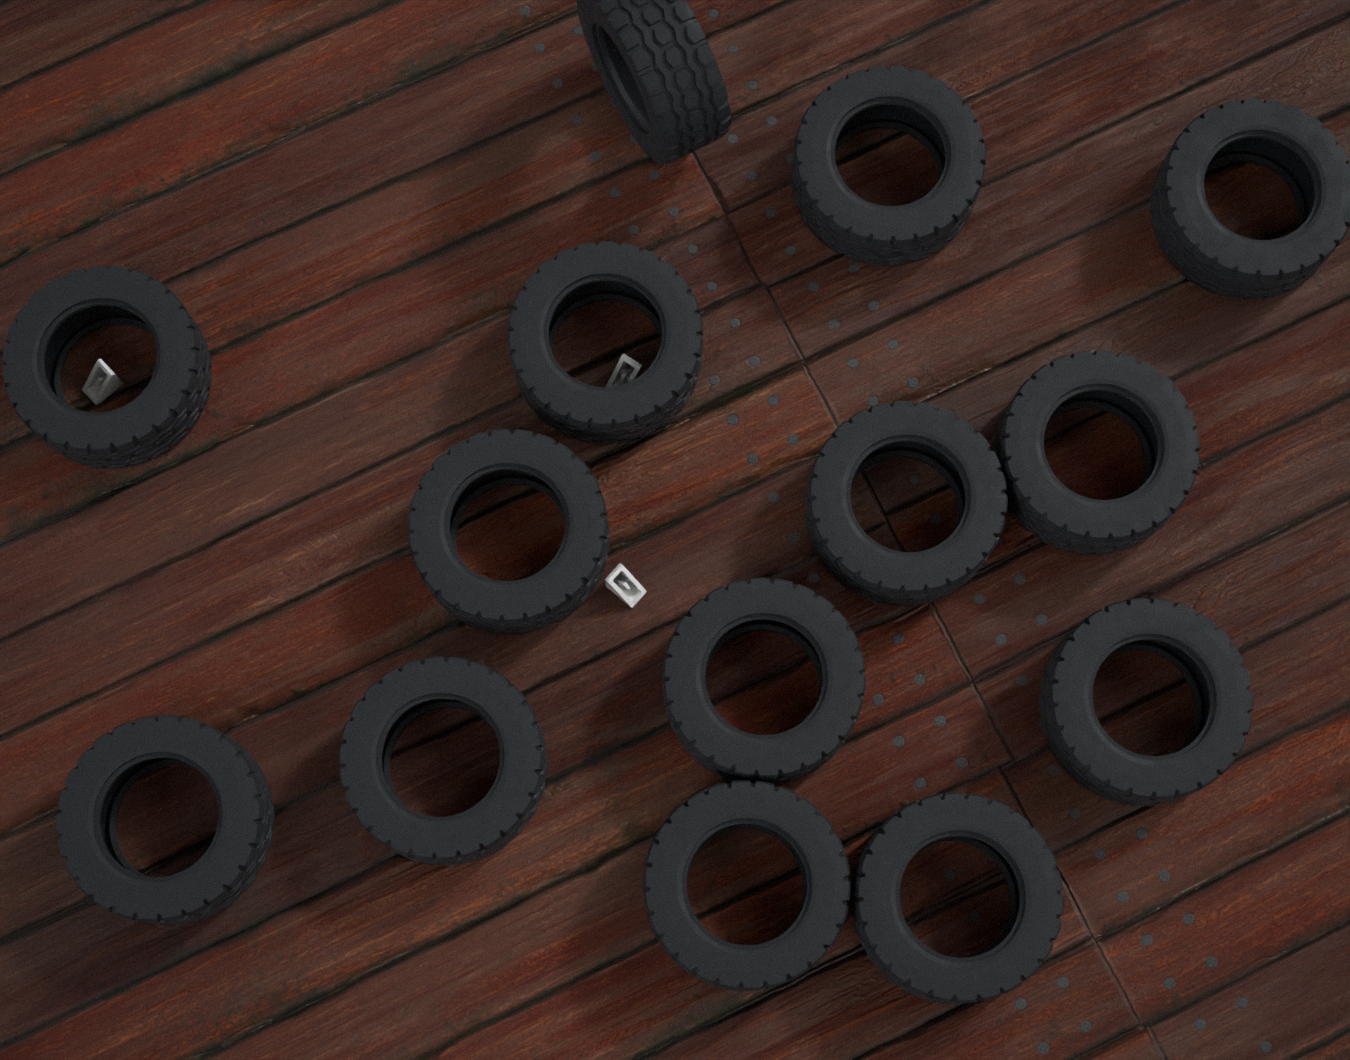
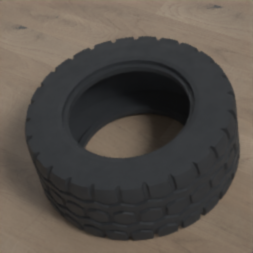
M577 0V11L582 31L605 88L627 128L635 137L640 147L655 163L660 165L671 164L679 158L681 159L689 153L691 154L722 138L730 130L731 109L727 91L722 81L723 78L703 30L695 19V15L687 1Z
M886 66L869 67L867 71L864 69L857 70L846 75V78L842 77L827 87V90H823L813 100L811 106L804 113L801 125L797 130L792 159L791 186L793 187V197L796 207L799 209V213L807 227H811L810 231L822 243H827L826 246L839 255L844 254L846 255L845 258L858 263L864 261L867 262V265L884 266L885 264L889 266L905 265L908 261L910 263L927 258L928 254L933 255L947 245V242H951L959 234L962 226L966 224L983 182L986 149L983 134L974 113L968 105H964V99L954 89L949 90V86L936 77L931 79L928 73L917 69L908 71V67L890 66V69H887ZM873 129L901 131L917 139L929 151L937 168L938 183L927 195L915 202L901 206L877 205L857 196L846 186L837 170L835 156L847 141L862 132Z
M1255 98L1243 99L1241 102L1239 100L1231 101L1219 107L1216 106L1195 118L1176 138L1154 179L1150 197L1154 234H1157V242L1162 252L1167 253L1166 258L1176 270L1180 269L1182 271L1181 275L1193 284L1196 282L1200 284L1199 287L1213 294L1218 292L1220 296L1232 299L1241 297L1242 300H1256L1262 297H1275L1284 292L1291 291L1300 286L1304 281H1307L1339 246L1350 226L1349 158L1342 145H1337L1338 139L1328 128L1323 129V123L1310 114L1305 116L1304 110L1290 104L1285 107L1283 102L1266 99L1264 102L1261 99ZM1233 161L1253 162L1272 170L1284 180L1294 196L1297 206L1295 231L1274 240L1249 239L1230 231L1218 221L1210 210L1204 192L1205 173L1220 164Z
M600 241L599 244L594 242L577 245L576 249L572 247L556 254V258H550L537 268V272H533L522 286L523 290L519 291L512 308L514 310L511 311L508 322V349L518 387L531 409L535 410V414L548 425H553V429L566 436L572 435L573 439L588 443L595 441L596 444H613L616 441L618 443L634 441L639 436L640 438L648 436L657 431V427L662 428L675 417V413H679L683 409L697 385L703 354V322L698 302L695 296L691 294L692 290L681 275L678 276V271L665 260L661 261V257L646 249L642 251L638 246L627 243L618 245L617 242ZM600 301L621 302L633 306L651 320L660 336L661 346L654 362L642 375L620 386L594 387L575 380L559 366L552 354L557 331L566 318L585 305Z
M108 266L88 267V270L84 268L66 273L64 278L59 276L46 284L47 288L44 290L40 288L28 299L30 303L28 305L24 304L15 317L16 323H12L6 337L8 344L4 345L2 364L5 365L2 370L8 398L25 425L58 454L75 463L101 469L106 467L109 469L127 468L129 465H141L151 461L150 458L152 457L156 459L171 450L170 447L172 445L176 446L188 435L187 431L192 430L200 418V411H203L209 396L207 391L210 390L212 371L209 370L212 367L211 357L207 349V342L202 331L181 300L167 286L151 276L137 270L132 271L129 268L111 266V268ZM112 325L134 326L154 336L157 348L155 371L145 390L136 399L121 408L101 413L84 412L67 404L62 390L63 367L69 353L82 338L97 329Z
M1091 351L1072 353L1071 356L1059 357L1051 361L1050 365L1046 364L1039 368L1020 386L998 426L993 451L999 459L1002 467L1000 471L1004 473L1006 480L1007 508L1012 515L1017 516L1016 520L1028 532H1034V536L1047 544L1052 543L1055 548L1063 551L1072 552L1073 550L1077 554L1095 555L1098 553L1103 555L1118 552L1120 549H1129L1158 531L1186 500V496L1190 493L1196 479L1195 474L1198 472L1200 460L1198 453L1200 451V440L1198 431H1195L1197 428L1195 418L1191 409H1187L1188 403L1179 390L1174 389L1175 385L1164 374L1161 373L1159 375L1156 368L1144 361L1137 362L1135 357L1122 353L1115 355L1111 351H1095L1094 353ZM1078 408L1104 410L1123 420L1137 436L1144 454V474L1139 488L1122 498L1095 500L1078 495L1065 487L1050 469L1045 456L1044 433L1046 425L1056 416Z
M894 401L890 405L889 403H882L870 407L868 411L864 409L849 418L848 422L844 421L831 434L832 436L827 438L814 461L805 497V523L813 550L820 557V562L830 574H833L841 585L847 589L851 588L854 590L853 593L865 599H875L877 603L915 606L917 603H931L939 600L940 597H946L954 593L961 586L969 582L980 570L1001 536L1006 520L1008 497L1005 494L1007 491L1004 473L1000 471L1002 467L994 451L990 450L991 446L980 432L977 433L975 431L976 428L962 417L960 419L957 418L955 413L942 407L937 409L935 405L916 402V404H912V401ZM895 457L919 460L933 467L948 482L956 499L957 523L954 532L941 544L920 552H899L878 544L862 530L851 507V485L862 471L876 462Z
M510 429L492 430L489 434L487 432L479 433L469 437L467 441L462 440L448 449V453L441 454L432 463L431 470H427L418 484L419 489L414 492L410 505L411 512L408 515L410 551L415 566L430 593L452 616L464 621L465 624L473 628L484 629L490 633L525 634L531 630L533 632L550 627V624L554 622L558 623L571 615L570 612L576 611L588 599L587 596L593 592L600 580L601 573L604 571L608 557L610 540L606 504L596 478L590 473L591 470L580 457H576L572 450L562 443L557 444L556 440L540 433L534 435V432L515 429V431H510ZM506 485L527 486L544 493L559 507L565 518L563 542L553 560L538 573L517 581H496L480 576L462 562L458 556L456 546L458 525L468 506L488 490Z
M758 577L751 578L750 581L745 579L727 584L726 587L721 586L711 591L705 598L697 601L679 621L669 640L662 672L663 699L667 717L674 733L686 751L702 766L723 778H729L733 781H763L774 785L804 777L831 759L845 742L856 723L862 708L866 686L863 654L859 649L858 639L854 631L849 628L850 624L840 611H836L834 605L821 595H816L815 591L803 585H794L791 581L777 578L769 580V578ZM752 631L779 633L800 645L812 660L818 677V699L811 714L796 727L774 735L750 734L726 722L712 705L705 684L708 665L722 645L740 634Z
M1148 598L1128 599L1126 602L1123 600L1115 602L1093 612L1080 622L1052 653L1040 684L1041 693L1039 694L1038 704L1039 712L1042 716L1040 717L1043 734L1048 738L1046 742L1054 757L1060 760L1058 763L1069 776L1073 775L1075 781L1088 791H1094L1095 795L1109 801L1115 800L1117 803L1131 806H1154L1176 801L1205 788L1217 780L1220 775H1223L1233 764L1234 758L1243 749L1246 742L1245 735L1249 734L1252 722L1250 712L1253 711V693L1249 689L1251 681L1247 668L1243 667L1244 661L1236 646L1233 647L1230 644L1232 641L1220 627L1216 628L1214 626L1215 623L1200 612L1196 614L1194 609L1180 603L1172 604V601L1152 598L1151 600ZM1124 651L1149 652L1170 662L1184 676L1194 700V721L1187 739L1175 753L1164 756L1136 754L1118 745L1104 731L1094 710L1092 693L1096 673L1107 657Z
M444 656L425 658L423 661L418 659L403 664L402 668H395L381 677L378 683L375 682L366 690L362 700H358L349 715L351 718L346 722L341 737L343 741L339 748V775L345 792L344 795L351 811L354 812L356 819L371 836L389 849L408 859L430 865L449 866L460 865L466 862L470 863L485 858L487 855L502 849L510 840H513L525 828L526 823L534 815L544 792L545 779L547 777V750L539 722L526 698L516 686L499 672L493 671L490 667L479 662H471L460 657L445 658ZM457 708L472 712L484 719L495 730L500 746L499 771L490 791L475 806L453 816H426L407 808L395 791L390 770L393 748L400 734L417 717L433 710Z
M153 715L138 718L135 722L128 721L113 728V732H107L93 742V747L91 749L87 748L76 761L77 766L71 769L64 783L66 787L65 790L61 791L57 809L60 812L56 817V831L60 836L58 846L61 856L65 858L64 864L72 879L77 881V886L88 898H92L97 905L109 912L115 913V915L160 925L186 924L195 922L200 918H207L218 913L221 908H226L240 897L241 892H245L254 882L257 871H261L268 855L266 853L270 849L274 831H272V826H274L275 814L274 807L272 806L271 790L265 781L266 777L258 763L254 761L245 748L226 734L204 722L177 715H160L159 717ZM172 765L194 767L210 782L217 798L219 820L215 837L205 854L188 869L167 877H147L130 864L119 844L117 818L122 801L127 792L139 779L156 769Z
M737 780L731 781V783L716 784L708 787L706 790H701L686 799L685 802L677 806L670 813L655 834L648 850L643 873V896L651 928L664 951L680 968L709 985L733 991H758L790 982L806 973L826 955L837 940L842 925H844L849 908L851 882L849 878V864L847 857H845L842 842L828 819L822 813L820 814L812 803L782 786H774L772 783L763 781ZM742 829L766 833L786 846L794 856L803 880L801 907L791 926L782 935L769 942L747 946L723 941L704 928L695 916L687 894L688 872L701 848L716 836Z
M962 792L935 794L921 798L898 810L874 832L865 844L857 860L851 883L850 900L853 924L855 925L858 939L871 962L877 969L879 968L888 980L901 987V989L917 997L940 1003L961 1004L990 1000L1020 986L1040 968L1041 963L1050 954L1062 922L1060 921L1064 908V896L1061 893V890H1063L1060 871H1057L1056 868L1057 862L1051 849L1047 848L1043 836L1035 827L1032 828L1030 822L1016 810L1012 811L1006 804L995 799L990 800L986 796L979 794H963ZM955 841L978 848L996 863L1006 880L1010 906L1005 927L991 946L975 956L955 958L929 949L914 936L903 917L899 892L905 868L921 848L933 843Z

